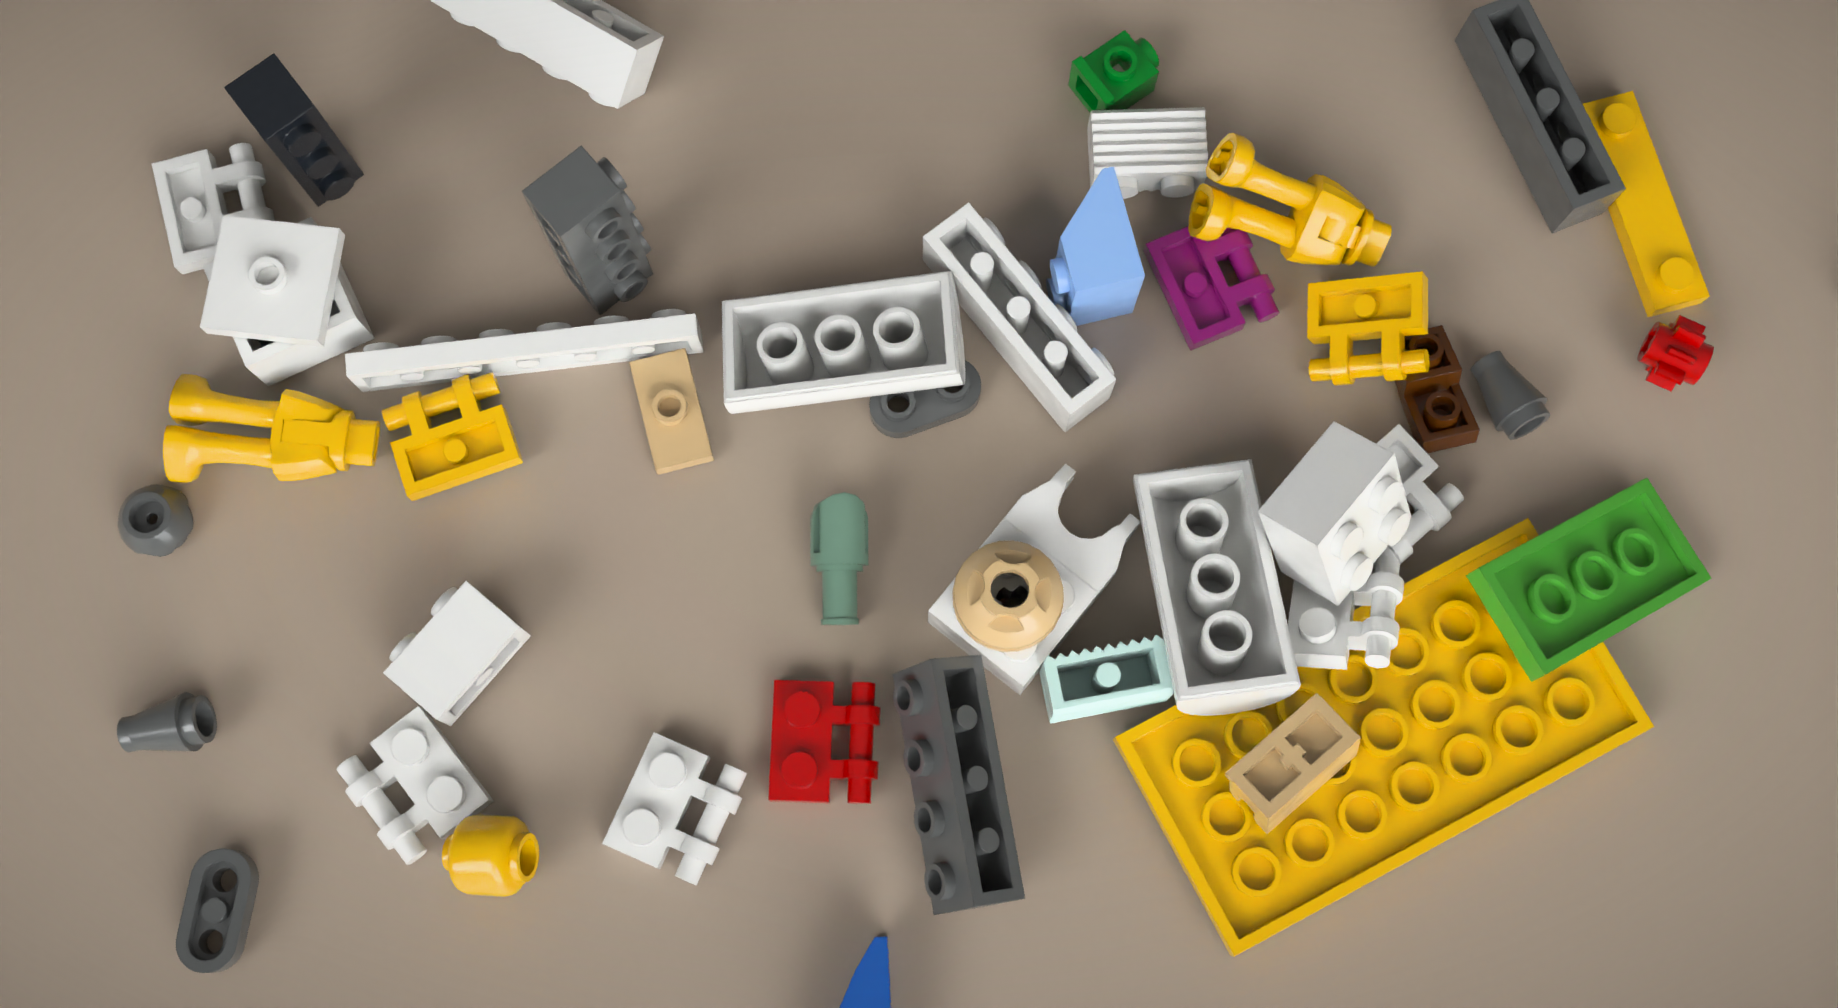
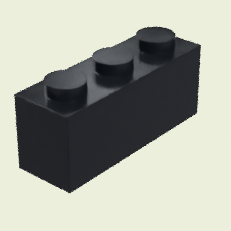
M275 53L224 87L263 140L318 207L328 200H336L347 194L352 189L354 182L364 175L318 109Z

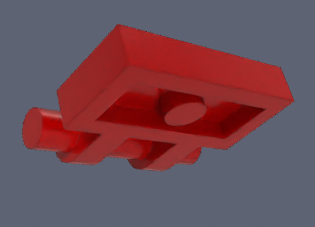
M774 680L768 796L770 802L830 804L831 780H848L847 803L871 804L872 781L878 780L879 761L873 760L874 727L880 726L881 708L875 706V683L852 682L851 705L835 706L834 682ZM833 726H850L849 759L832 760Z

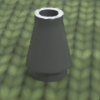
M1495 351L1484 356L1471 367L1470 371L1478 382L1496 431H1504L1509 440H1515L1529 434L1550 417V413L1545 407L1548 399L1505 359L1501 351Z
M184 692L135 715L122 717L117 725L118 741L126 752L139 750L198 751L202 748L203 744L213 741L217 731L216 714L209 699L203 695L194 696L189 692Z

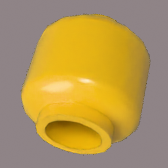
M483 814L467 816L456 826L453 834L446 838L442 849V863L444 868L449 871L454 886L463 893L471 895L505 897L516 894L525 882L530 881L534 877L539 862V845L535 835L530 833L527 825L522 820L514 816Z

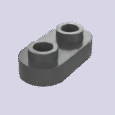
M965 360V384L959 392L949 393L943 388L872 396L869 402L871 420L882 434L891 438H905L964 417L972 412L979 402L981 393L979 373L972 364ZM894 397H903L909 402V407L904 412L896 413L891 411L887 404Z
M225 848L211 850L200 857L191 871L176 937V951L180 961L194 972L218 973L225 971L240 959L244 951L259 884L258 868L253 859L244 852ZM232 869L236 873L237 882L232 890L226 892L221 886V877L224 872ZM217 930L222 934L223 945L218 952L213 953L207 946V940L209 935Z

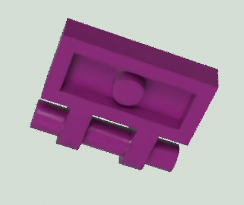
M1187 226L1145 244L1143 252L1190 351L1242 330L1246 322L1239 309L1240 306L1251 305L1259 323L1268 321L1280 313L1271 295L1275 288L1268 274L1260 273L1250 252L1253 243L1247 232L1226 228L1218 239L1207 242L1190 236ZM1229 260L1240 283L1229 287L1217 262Z

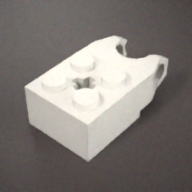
M1066 463L1050 481L1022 495L980 547L982 548L987 544L997 541L1014 540L1027 543L1039 549L1052 561L1060 575L1064 592L1061 616L1053 631L1032 648L1019 652H999L976 643L964 632L955 615L952 595L955 578L928 610L929 624L968 655H981L983 667L1019 695L1022 694L1038 674L1046 657L1054 654L1110 583L1117 571L1124 545L1141 522L1132 514H1129L1120 525L1111 528L1104 535L1093 539L1079 538L1069 533L1062 525L1058 514L1062 495L1074 479L1073 476L1076 473ZM1004 573L993 580L991 594L994 600L1001 606L1003 603L999 600L1004 597L1008 599L1017 597L1024 602L1028 597V586L1021 576L1014 573Z

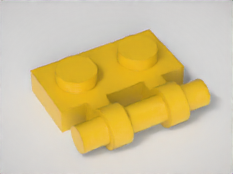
M1423 271L1308 283L1307 338L1314 345L1330 343V357L1310 359L1309 376L1312 382L1332 380L1335 386L1354 384L1355 378L1384 376L1386 381L1405 380L1407 374L1429 371L1430 361L1427 349L1405 351V336L1428 334V278ZM1381 339V353L1353 354V341Z
M493 372L473 379L469 374L452 379V386L423 396L420 391L402 396V403L382 409V416L389 431L407 425L411 429V436L390 442L406 496L411 501L523 463L507 411L503 405L500 404L483 411L481 409L480 400L501 393ZM460 408L463 418L432 428L431 417Z

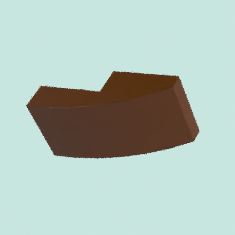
M1443 326L1428 328V334L1405 336V351L1427 349L1430 361L1428 372L1407 374L1405 380L1395 381L1414 440L1426 453L1475 443L1480 429L1460 387L1462 367Z

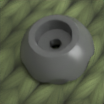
M153 484L137 489L125 499L119 511L117 525L122 540L135 553L162 557L171 554L186 541L193 529L194 522L192 512L188 506V500L182 492L173 487ZM157 515V522L150 524V517Z

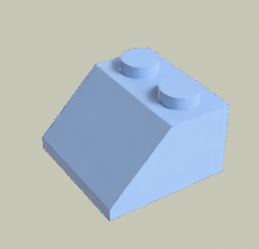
M1114 166L1101 170L1060 236L1056 258L1050 260L1052 278L1046 279L1048 298L1054 305H1061L1072 317L1076 326L1133 313L1145 277Z

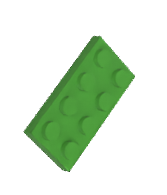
M1648 478L1637 482L1466 575L1531 682L1712 579Z

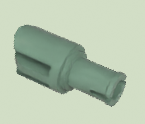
M846 492L833 494L816 504L810 518V566L816 567V572H822L823 619H821V625L859 624V618H857V572H863V566H869L868 515L864 502L856 495Z

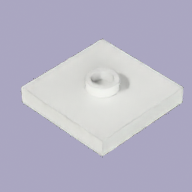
M223 215L200 328L207 334L324 347L345 234L340 228Z

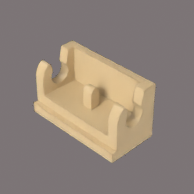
M1316 693L1225 773V777L1229 780L1230 792L1237 801L1242 799L1254 812L1255 822L1268 834L1357 755L1361 737Z

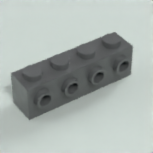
M1497 0L1472 10L1458 33L1455 42L1551 233L1553 234L1603 214L1626 188L1530 1Z
M581 145L522 190V193L565 275L601 316L618 301H630L644 290L648 283V278L653 275L646 256L652 249L641 234L644 228L632 213L636 210V207L624 191L627 188V184L620 173L605 157L596 162Z
M982 656L934 658L894 673L895 688L893 700L895 708L900 715L905 744L904 765L911 779L915 803L914 824L921 838L926 867L924 882L926 891L931 898L933 914L939 915L1025 899Z

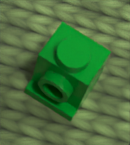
M1124 30L1084 58L1079 56L1073 60L1068 86L1089 113L1091 110L1128 109L1154 91L1159 71L1156 69L1159 66V58L1152 45L1145 38L1141 37L1134 41L1127 31ZM1119 64L1124 71H1116L1113 67Z

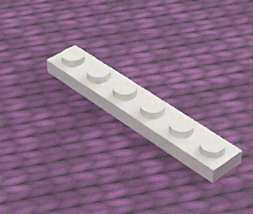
M664 309L654 312L650 319L629 321L624 316H605L596 319L594 325L571 327L567 323L552 322L538 326L536 328L537 332L514 334L513 331L507 329H491L481 332L477 339L457 341L456 338L451 336H431L423 339L421 345L399 347L397 344L388 342L372 343L364 346V352L345 354L346 376L362 392L452 382V379L469 374L473 379L493 372L495 377L635 361L682 348L686 349L687 354L704 353L702 331L696 314H686L685 311L680 309Z

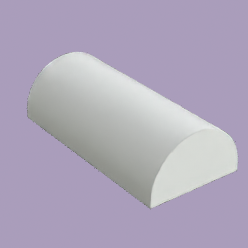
M952 271L722 301L724 405L731 414L965 384L963 334Z
M1252 459L1134 474L1133 484L1177 709L1185 714L1198 716L1234 714L1262 708L1294 694L1301 686L1270 542L1258 514V510L1262 505Z

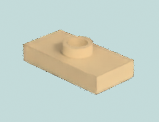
M682 348L629 362L657 474L660 475L714 461L686 349Z

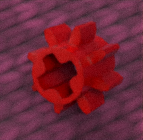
M1681 315L1678 316L1675 323L1670 322L1669 325L1656 322L1643 341L1637 357L1639 362L1647 365L1645 370L1648 371L1645 380L1672 392L1676 384L1681 385L1683 381L1690 385L1696 384L1705 372L1714 351V346L1704 342L1706 336L1703 335L1706 326Z

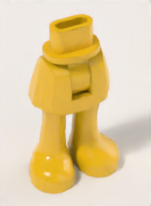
M1228 133L1220 141L1206 167V176L1211 181L1224 186L1238 187L1291 206L1288 217L1230 195L1222 189L1202 183L1197 188L1191 204L1188 225L1190 236L1204 241H1213L1218 239L1226 228H1231L1258 235L1279 244L1281 254L1285 259L1296 263L1313 265H1340L1342 263L1350 266L1357 261L1371 267L1378 264L1390 239L1392 226L1374 219L1373 211L1366 208L1358 198L1343 186L1324 175L1318 174L1309 177L1307 182L1261 164L1254 159L1255 149L1253 143L1242 135Z
M181 374L171 392L169 413L173 421L179 425L199 426L214 422L272 429L271 438L209 432L185 426H166L163 440V459L165 473L169 481L192 482L199 477L204 464L235 463L272 468L279 481H295L337 473V469L339 471H348L351 464L375 466L380 437V422L356 419L353 411L344 410L342 407L320 398L286 389L281 394L280 401L238 397L214 391L211 389L206 378L191 374Z

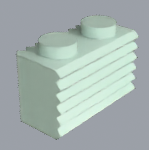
M1155 635L1152 641L1144 637L1140 643L1132 639L1128 646L1121 641L1116 648L1110 644H1107L1104 650L1096 646L1092 653L1084 648L1080 655L1073 650L1068 657L1062 653H1059L1056 659L1048 655L1039 671L1050 724L1166 702L1174 694L1164 639L1158 635Z

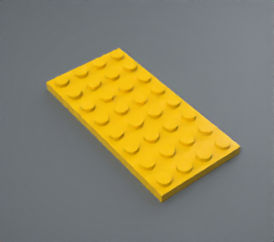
M1529 518L1404 583L1403 599L1396 605L1394 620L1400 627L1398 645L1391 650L1390 663L1387 667L1373 668L1365 663L1366 651L1349 650L1347 670L1297 667L1301 686L1294 694L1274 704L1250 711L1215 716L1185 714L1174 705L1113 739L1230 956L1235 957L1654 727L1604 642L1531 682L1466 575L1539 536ZM1361 606L1355 609L1353 621L1363 622L1369 618L1371 606ZM1318 693L1361 737L1357 755L1273 830L1266 834L1255 822L1254 812L1242 799L1237 801L1233 797L1229 789V780L1225 777V773L1312 696Z

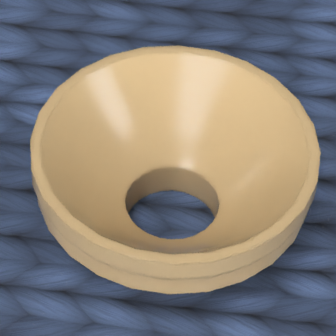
M1014 540L997 541L987 544L972 553L959 569L952 591L955 615L964 632L976 643L999 652H1019L1032 648L1043 641L1055 628L1061 616L1064 603L1063 584L1052 561L1039 549L1027 543ZM1004 573H1014L1025 580L1028 586V597L1023 604L1008 608L999 605L994 600L991 594V584L997 576Z

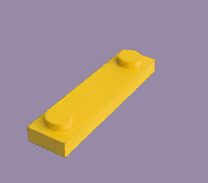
M1629 91L1583 103L1626 188L1608 207L1647 317L1701 304L1710 295L1634 92Z

